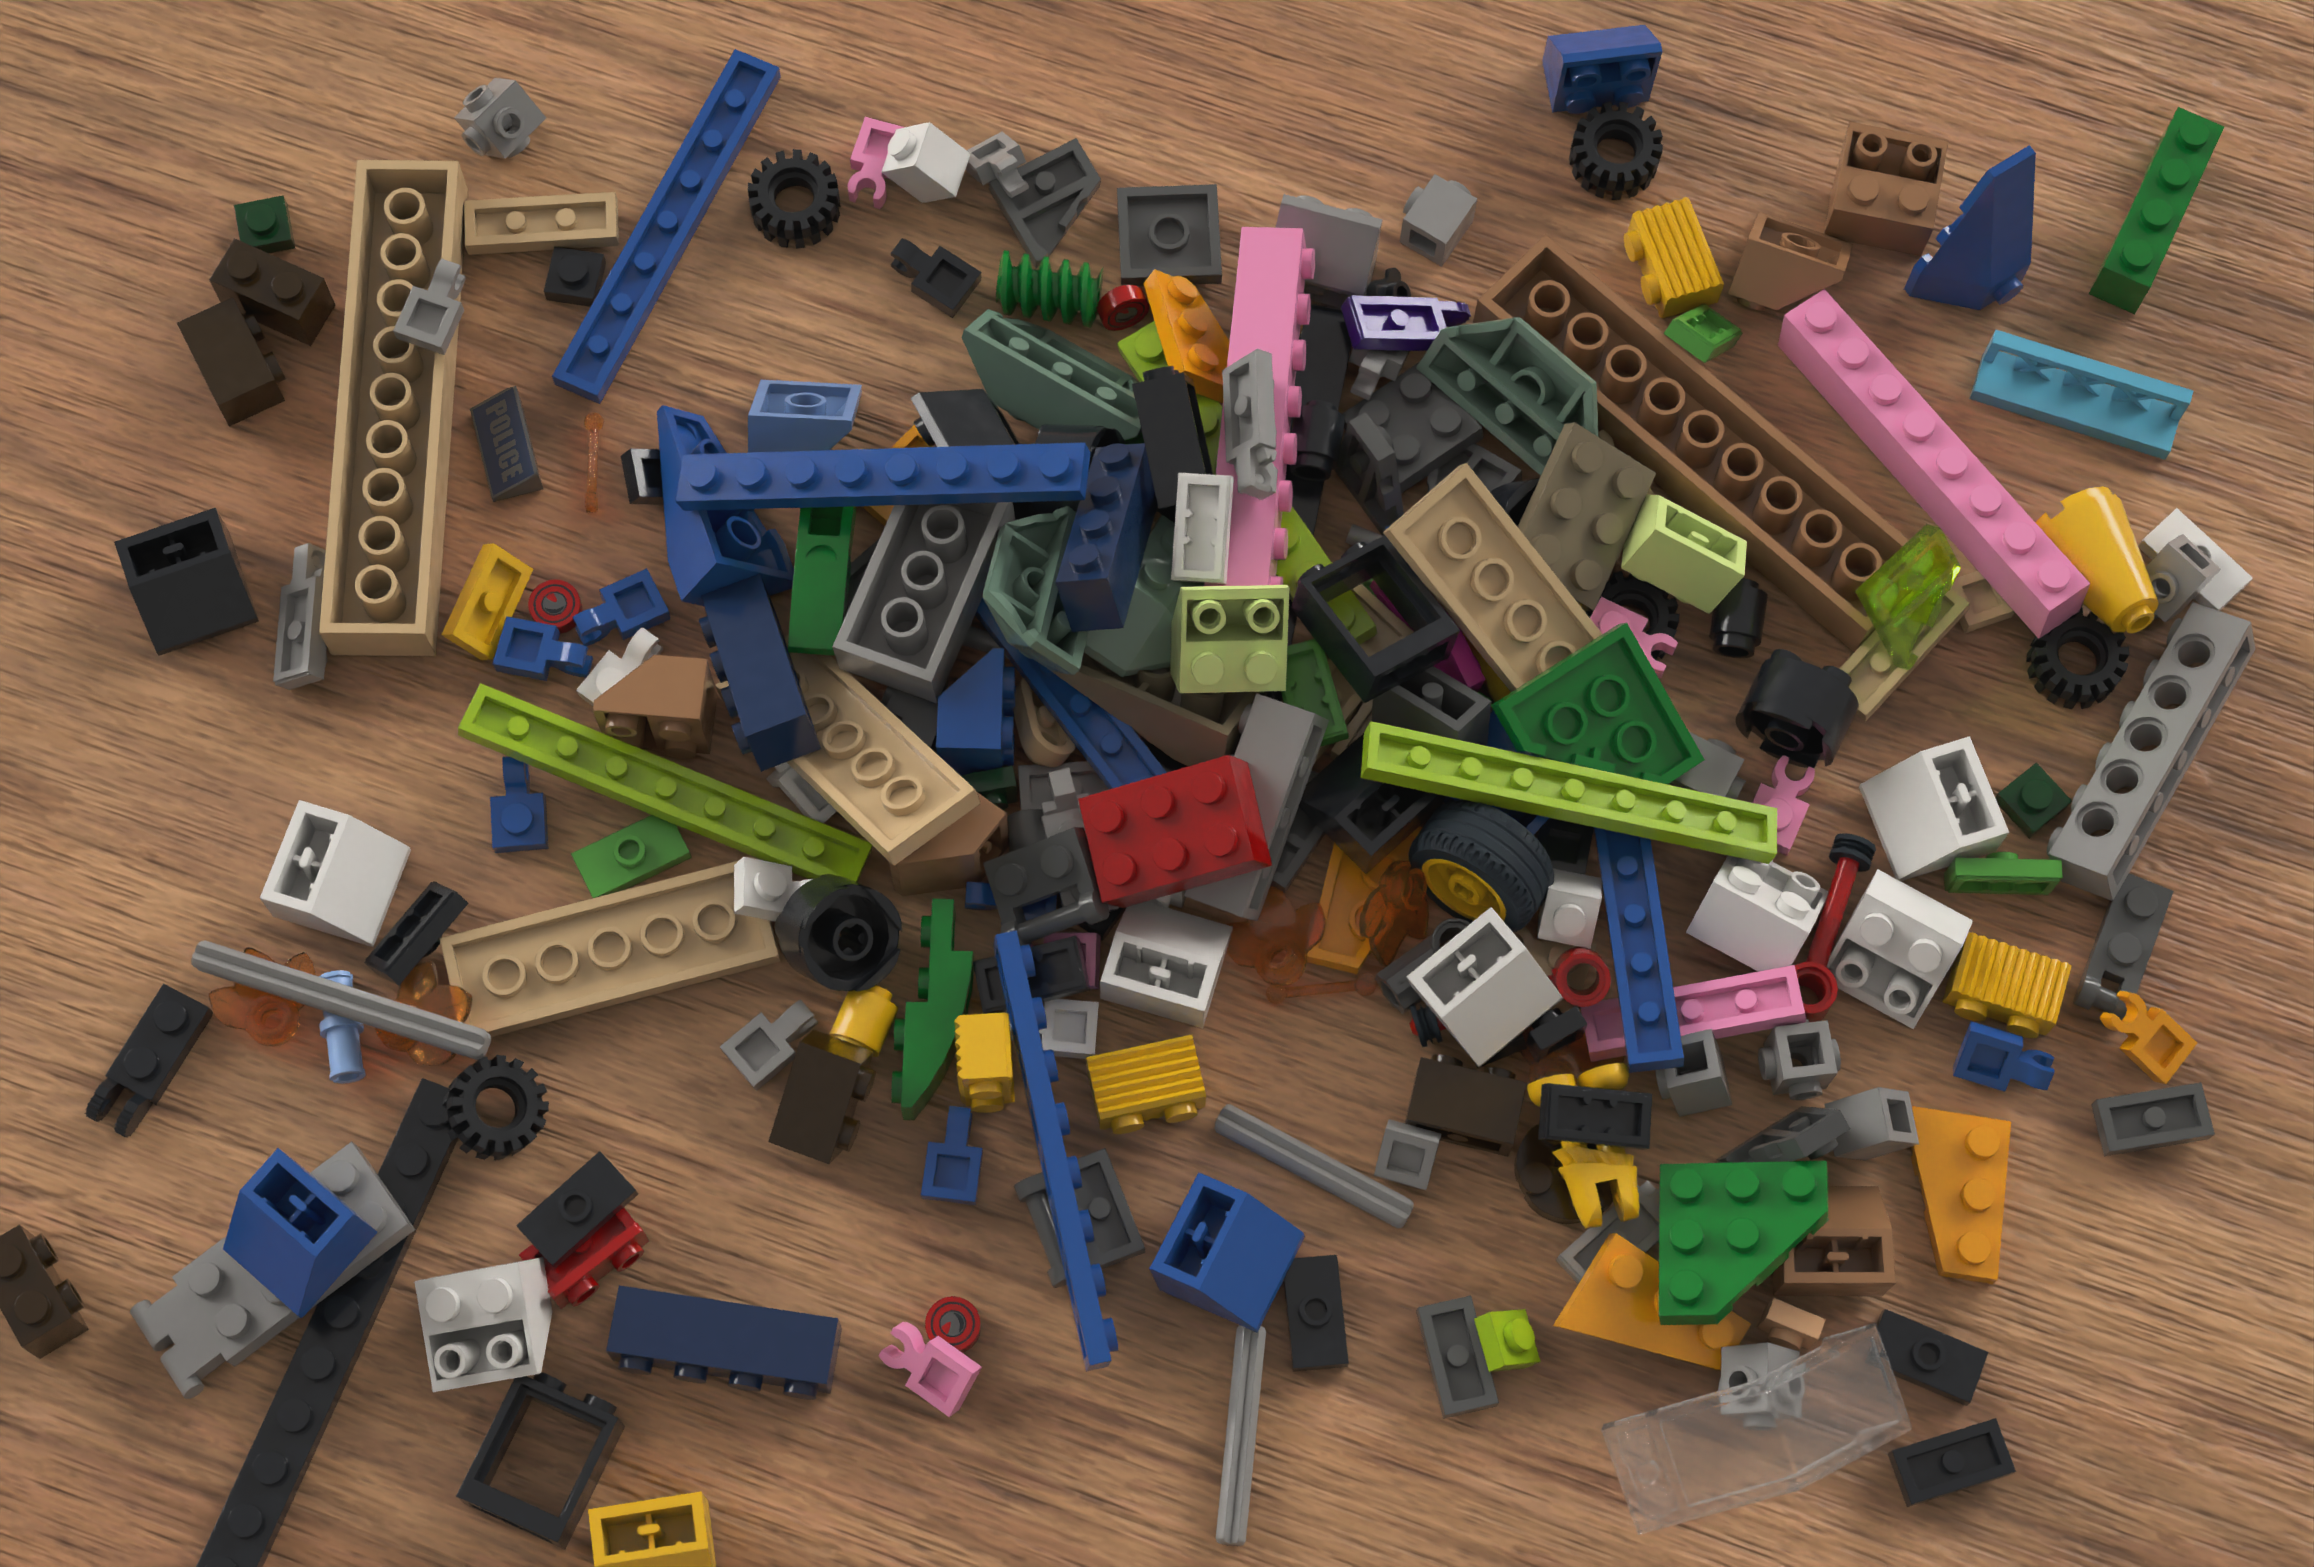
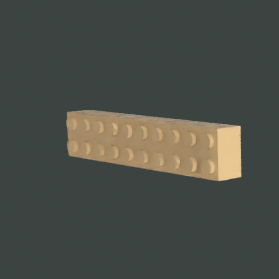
M357 160L319 634L331 655L436 656L459 323L445 355L396 338L393 330L412 287L416 286L428 290L435 269L441 259L461 265L459 274H462L465 242L464 201H467L468 188L459 161ZM460 292V294L458 295V297H457L456 299H454V300L460 302L461 292Z

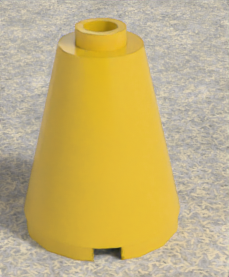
M2104 486L2088 488L2068 496L2060 501L2065 508L2052 519L2045 512L2035 523L2089 581L2090 586L2083 601V604L2114 632L2127 631V633L2131 634L2143 630L2154 620V612L2159 603L2121 499L2116 494L2113 495L2111 490Z

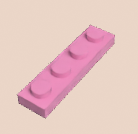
M1795 965L1673 987L1681 1036L1712 1029L1715 1039L1773 1029L1776 1026L1806 1022ZM1619 999L1603 1000L1593 1006L1581 1007L1582 1016L1588 1024L1585 1034L1591 1062L1626 1056Z

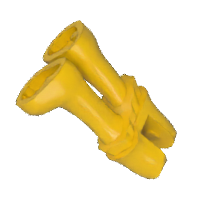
M1613 1063L1587 1070L1578 1076L1577 1084L1581 1087L1621 1091L1626 1087L1629 1079L1627 1064ZM1572 1074L1553 1075L1528 1084L1527 1091L1531 1101L1540 1107L1542 1084L1551 1083L1576 1086V1082ZM1561 1142L1562 1148L1552 1152L1563 1165L1558 1168V1171L1566 1182L1575 1211L1585 1229L1602 1226V1210L1596 1183L1609 1181L1615 1210L1621 1222L1639 1217L1640 1204L1637 1187V1167L1633 1166L1634 1156L1626 1154L1624 1148L1596 1145L1597 1150L1588 1149L1587 1144Z

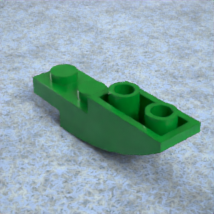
M857 506L800 508L790 610L788 653L835 656L832 646L846 617Z
M932 898L931 916L921 917V948H930L929 967H919L918 999H928V1002H906L905 1019H895L894 1051L904 1052L903 1071H893L892 1103L901 1104L903 1120H915L932 1099L946 1076L956 1054L954 1020L959 1015H968L974 980L973 951H954L956 919L954 899Z

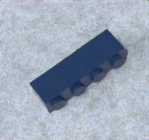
M1116 443L1106 447H1096L1088 472L1086 498L1079 502L1055 582L1072 632L1124 628L1158 505L1145 443L1129 445Z
M760 573L701 595L707 616L700 618L699 623L709 648L715 646L718 648V651L710 653V658L720 683L728 681L729 686L720 690L730 717L733 719L739 716L740 722L733 724L732 729L742 754L745 755L752 752L762 772L820 750L821 746L791 655L788 653V646L775 607Z
M619 1285L606 1352L613 1361L619 1362V1370L633 1374L651 1375L652 1367L674 1370L673 1377L682 1381L706 1383L707 1375L729 1378L728 1386L740 1390L761 1391L762 1384L784 1387L783 1394L786 1396L814 1400L816 1399L817 1392L831 1394L842 1327L839 1319Z

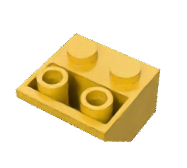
M702 1491L588 1509L594 1567H716L709 1503Z

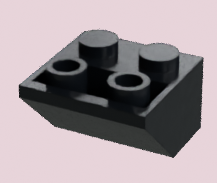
M983 389L919 392L911 397L920 415L914 421V424L930 447L934 445L935 447L1020 444L1002 411Z
M216 508L114 542L129 589L158 656L259 622L230 532Z
M1363 733L1306 784L1299 807L1367 874L1443 804L1445 796L1361 778Z

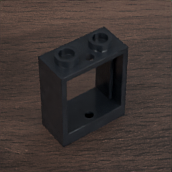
M1167 366L1143 372L1144 381L1134 383L1132 387L1158 508L1170 513L1176 511L1178 473L1214 474L1194 381L1184 372L1179 373V370H1174V366Z
M1385 535L1369 544L1365 542L1356 543L1346 550L1339 560L1325 567L1323 564H1318L1308 569L1297 582L1298 587L1291 605V609L1364 703L1371 701L1449 658L1460 632L1457 625ZM1372 578L1414 633L1368 657L1327 602Z
M541 1372L535 1374L533 1379L527 1376L514 1378L456 1497L464 1504L566 1550L625 1426L618 1417L614 1416L617 1407L588 1393L584 1400L580 1401L563 1393L567 1386L564 1382ZM532 1400L601 1431L559 1517L490 1486Z

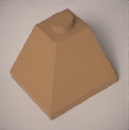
M1758 212L1728 294L1738 297L1737 301L1750 309L1763 311L1768 307L1778 310L1842 281L1853 244Z

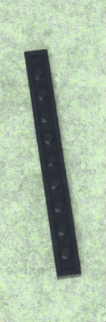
M424 1078L421 1079L378 1172V1176L415 1230L317 1304L196 1567H263L459 1139L457 1137L453 1141L447 1134L452 1129L450 1122L444 1124L442 1114L447 1110V1106L442 1105L443 1099L449 1092V1088Z

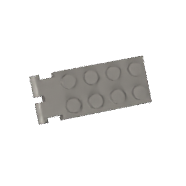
M352 1141L310 1172V1174L378 1233L313 1307L415 1230L361 1149ZM226 1237L172 1276L177 1284L176 1287L153 1304L149 1300H143L135 1304L130 1310V1314L154 1351H161L172 1343L175 1344L161 1356L160 1361L185 1399H191L200 1394L204 1389L201 1379L222 1363L227 1361L233 1366L238 1365L300 1318L223 1250Z

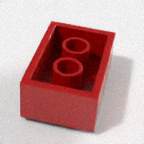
M1222 756L1078 798L1100 897L1104 904L1125 908L1272 866L1248 762L1234 756Z

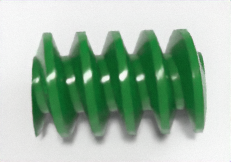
M1004 250L998 271L996 303L1000 300L1003 314L1008 316L1013 314L1018 303H1020L1023 317L1028 319L1033 317L1038 306H1040L1043 320L1048 322L1052 321L1057 310L1060 309L1063 323L1071 325L1077 313L1080 312L1083 326L1091 328L1098 314L1096 307L1101 298L1103 268L1097 278H1092L1089 263L1084 262L1076 276L1072 275L1069 260L1064 259L1056 273L1052 272L1049 257L1044 256L1036 270L1032 269L1030 256L1026 253L1023 254L1017 267L1012 266L1009 251Z

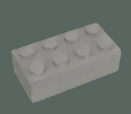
M1013 502L894 505L832 646L839 669L938 703V697L944 689L981 602L999 529L1005 523L1015 521Z

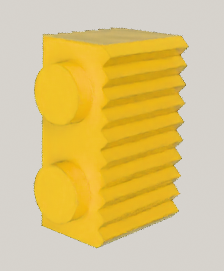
M1684 197L1680 201L1666 202L1662 206L1656 205L1652 209L1646 208L1643 211L1633 213L1628 232L1624 233V246L1630 261H1638V265L1641 267L1642 274L1644 275L1641 277L1643 296L1648 305L1655 304L1659 317L1662 319L1687 312L1702 304L1711 305L1718 303L1724 283L1690 199Z
M1968 932L1961 950L1953 961L1942 1002L1955 1006L1954 1012L1968 1020L1985 1021L1986 1017L2007 1023L2006 1029L2012 1034L2025 1038H2037L2038 1034L2046 1036L2056 1025L2072 965L2068 962H2060L2058 959H2050L2048 956H2040L2037 952H2029L2027 949L2009 946L2006 942H1998L1996 939H1988L1986 936H1978L1974 932Z
M1009 1014L959 1015L954 1020L957 1079L961 1102L966 1106H971L972 1111L979 1113L1003 1110L1004 1104L1015 1102Z
M1192 1035L1086 1057V1070L1100 1130L1112 1127L1113 1134L1131 1133L1142 1129L1145 1126L1144 1121L1165 1116L1168 1123L1182 1122L1198 1115L1197 1109H1202L1206 1105V1091Z

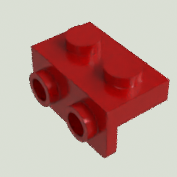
M623 1208L556 1269L533 1245H530L521 1252L519 1256L523 1261L543 1257L549 1289L547 1292L558 1307L563 1309L569 1303L575 1307L588 1300L600 1287L597 1281L614 1268L617 1272H621L633 1265L644 1254V1250L641 1247L647 1244L649 1239L640 1225Z

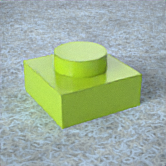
M1526 1309L1488 1312L1474 1318L1489 1372L1525 1369L1541 1362L1535 1344L1534 1331L1529 1323Z

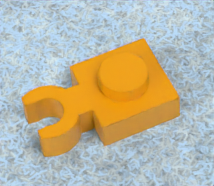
M2119 991L2116 996L2126 1005L2125 1017L2121 1020L2115 1014L2103 1012L2100 1015L2101 1022L2112 1031L2128 1035L2119 1049L2154 1082L2167 1084L2198 1043L2163 1009L2150 1007L2147 1011L2146 1004L2139 995Z

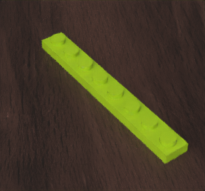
M1152 321L1117 343L1119 353L1139 382L1144 381L1143 372L1168 366L1155 321ZM1196 393L1213 474L1216 475L1223 407L1218 401ZM1292 507L1291 512H1282L1281 528H1287L1288 551L1286 560L1277 561L1276 576L1283 577V585L1289 586V598L1293 602L1298 587L1297 582L1302 574L1315 565L1323 564L1325 567L1332 562ZM1351 590L1327 602L1359 645L1378 634L1375 623Z
M482 683L479 684L458 726V736L760 860L792 866V873L807 879H815L825 874H833L858 882L872 851L873 845L868 841Z
M1370 721L1364 731L1361 778L1766 864H1769L1777 855V808L1372 721Z

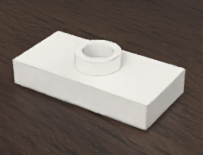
M1178 473L1171 580L1227 584L1233 476Z
M2176 508L2141 541L2138 547L2153 560L2167 543L2182 534L2185 535L2221 568L2194 599L2200 605L2221 611L2250 583L2253 577Z

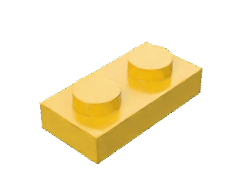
M494 543L483 544L441 635L480 660H492L497 650L506 616H513L534 569Z

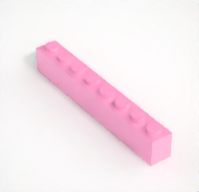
M1241 228L1227 367L1256 349L1272 353L1274 412L1277 431L1275 448L1277 454L1272 463L1278 470L1276 493L1263 500L1244 493H1238L1237 475L1234 465L1226 463L1223 400L1216 475L1234 477L1227 584L1204 583V586L1283 585V577L1276 576L1277 561L1286 560L1288 551L1287 528H1281L1282 512H1291L1293 499L1292 481L1285 480L1287 464L1295 465L1297 458V434L1290 433L1291 418H1300L1302 406L1301 386H1295L1296 371H1304L1306 365V341L1299 340L1300 326L1309 325L1311 313L1310 294H1304L1305 279H1313L1315 272L1314 248H1306L1303 228Z
M1823 289L1786 313L1783 318L1778 347L2037 638L2040 639L2078 613L2090 586L2089 581L1829 293Z

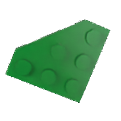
M1627 623L1616 625L1491 705L1517 752L1662 784L1671 783L1705 760Z
M1827 1161L1660 1164V1324H1718L1733 1310L1732 1305L1753 1285L1758 1287L1789 1258V1252L1809 1233L1814 1235L1829 1221Z

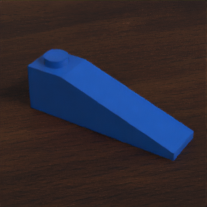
M2030 145L1987 170L1959 208L1963 214L1951 225L1943 228L1937 235L1936 240L1940 243L1941 247L1933 258L1929 253L1925 254L1914 265L1904 287V290L1910 297L1981 310L1994 301H1997L1999 305L2004 304L2023 289L2024 285L2021 282L2031 264L2036 152Z
M662 405L657 411L667 557L681 601L704 606L701 595L759 573L769 596L792 589L794 568L786 545L776 529L766 530L755 513V509L683 511L677 504L676 497L683 455L727 452L704 416Z

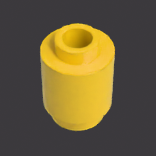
M878 985L867 990L848 991L829 1035L874 1051L872 1057H878L898 1012V1007L891 1002L892 993Z

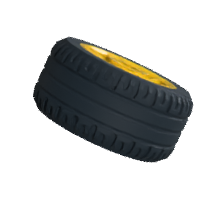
M1456 800L1442 804L1433 812L1413 840L1408 853L1412 874L1425 894L1445 912L1454 918L1468 921L1470 924L1492 907L1511 931L1517 932L1530 922L1545 900L1548 886L1554 883V870L1551 860L1536 837L1509 815L1483 803Z

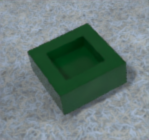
M284 195L234 205L240 241L266 253L295 248L288 204Z
M2037 762L2001 790L1995 797L1999 807L2029 839L2063 812L2072 802Z
M1013 766L960 775L976 792L1002 810L1007 809L1008 804L1018 802Z

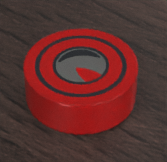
M1122 285L1108 291L1102 296L1096 307L1103 326L1111 331L1123 330L1137 324L1147 315L1150 308L1142 289L1136 285Z
M548 580L539 584L532 591L528 601L532 620L534 622L555 625L560 634L573 629L576 626L573 616L583 611L582 602L577 590L570 583L563 580Z
M950 1296L942 1298L932 1305L926 1316L925 1329L929 1341L939 1336L964 1353L977 1342L981 1332V1322L978 1311L972 1303L961 1297Z

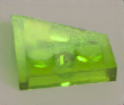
M1926 524L1855 590L1894 665L1906 670H1910L1918 656L1911 653V650L1923 625L1933 627L1941 610L1942 599L1951 589L1961 569L1940 527Z

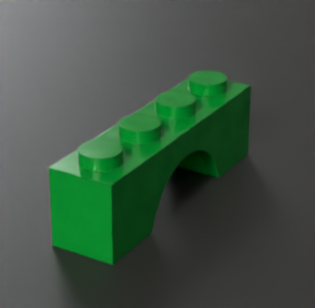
M2177 108L2160 139L2146 169L2140 188L2104 259L2089 295L2132 314L2136 313L2151 288L2224 126L2183 108Z

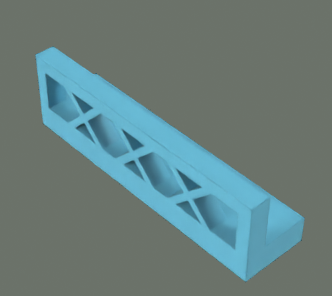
M1995 330L1982 355L1969 399L2165 460L2171 452L2179 420L2190 405L2194 391Z

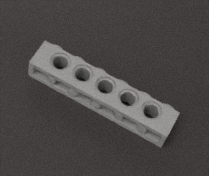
M2192 602L2183 619L2178 618L2174 621L2168 633L2167 648L2160 660L2154 659L2148 666L2143 680L2144 688L2136 702L2129 701L2122 712L2119 722L2120 730L2112 743L2107 742L2101 748L2097 756L2096 771L2088 785L2083 784L2078 788L2072 801L2070 817L2063 828L2057 827L2049 839L2047 855L2050 860H2062L2063 878L2060 881L2111 901L2115 899L2255 651L2251 621ZM2193 663H2205L2195 668L2187 667ZM2170 704H2181V706L2175 709H2163ZM2145 746H2158L2151 751H2139ZM2124 787L2134 788L2125 794L2115 793L2118 789ZM2097 830H2110L2109 833L2103 836H2090Z

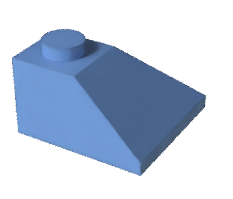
M761 379L748 414V453L830 450L852 430L862 395V385Z

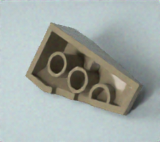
M1086 653L1083 654L1080 670L1075 675L1052 671L1115 718L1131 726L1136 733L1169 757L1187 766L1235 754L1242 735L1238 730L1239 721L1245 707L1250 703L1253 704L1256 693L1266 697L1269 691L1179 693L1170 674V667L1139 670L1137 674L1121 677Z

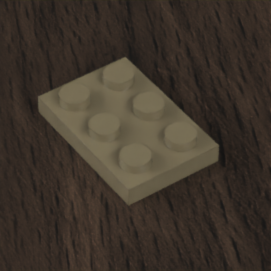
M1573 422L1564 424L1519 522L1518 528L1586 612L1595 610L1656 473Z

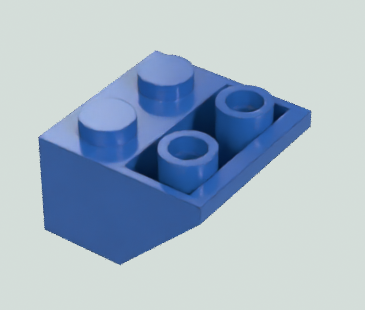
M1646 25L1547 36L1542 63L1552 113L1568 111L1572 114L1588 112L1593 107H1602L1603 103L1608 102L1619 107L1620 102L1628 103L1627 108L1649 101L1663 52L1661 42Z
M993 648L938 697L937 755L959 775L992 770L1004 766H1014L1015 735H1013V717L1015 716L1013 708L1016 695L1015 667H1005L1004 648Z
M277 1148L239 1191L223 1250L297 1316L303 1318L378 1232L304 1167Z
M1198 1172L1149 1269L1160 1291L1257 1333L1305 1235L1301 1230L1247 1192Z

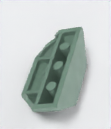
M987 309L964 329L962 340L988 396L998 407L1007 411L1013 418L1025 421L1037 429H1040L1044 424L1093 425L1115 428L1121 433L1124 440L1137 437L1142 432L1132 384L1138 383V381L1131 375L1047 328L1020 319L1003 318L1001 313Z
M1520 317L1441 329L1416 367L1417 370L1466 412L1470 413L1475 420L1540 476L1564 424L1575 422L1598 436L1597 382Z
M1067 506L1056 509L1053 513L1038 514L1007 522L999 529L982 597L1007 643L1017 648L1024 656L1034 659L1051 671L1075 675L1081 667L1088 631H1071L1055 583L1076 512Z
M1162 514L1150 531L1124 628L1088 631L1084 653L1121 677L1137 674L1139 670L1170 667L1171 623L1180 588L1204 586L1203 582L1171 580L1175 523Z

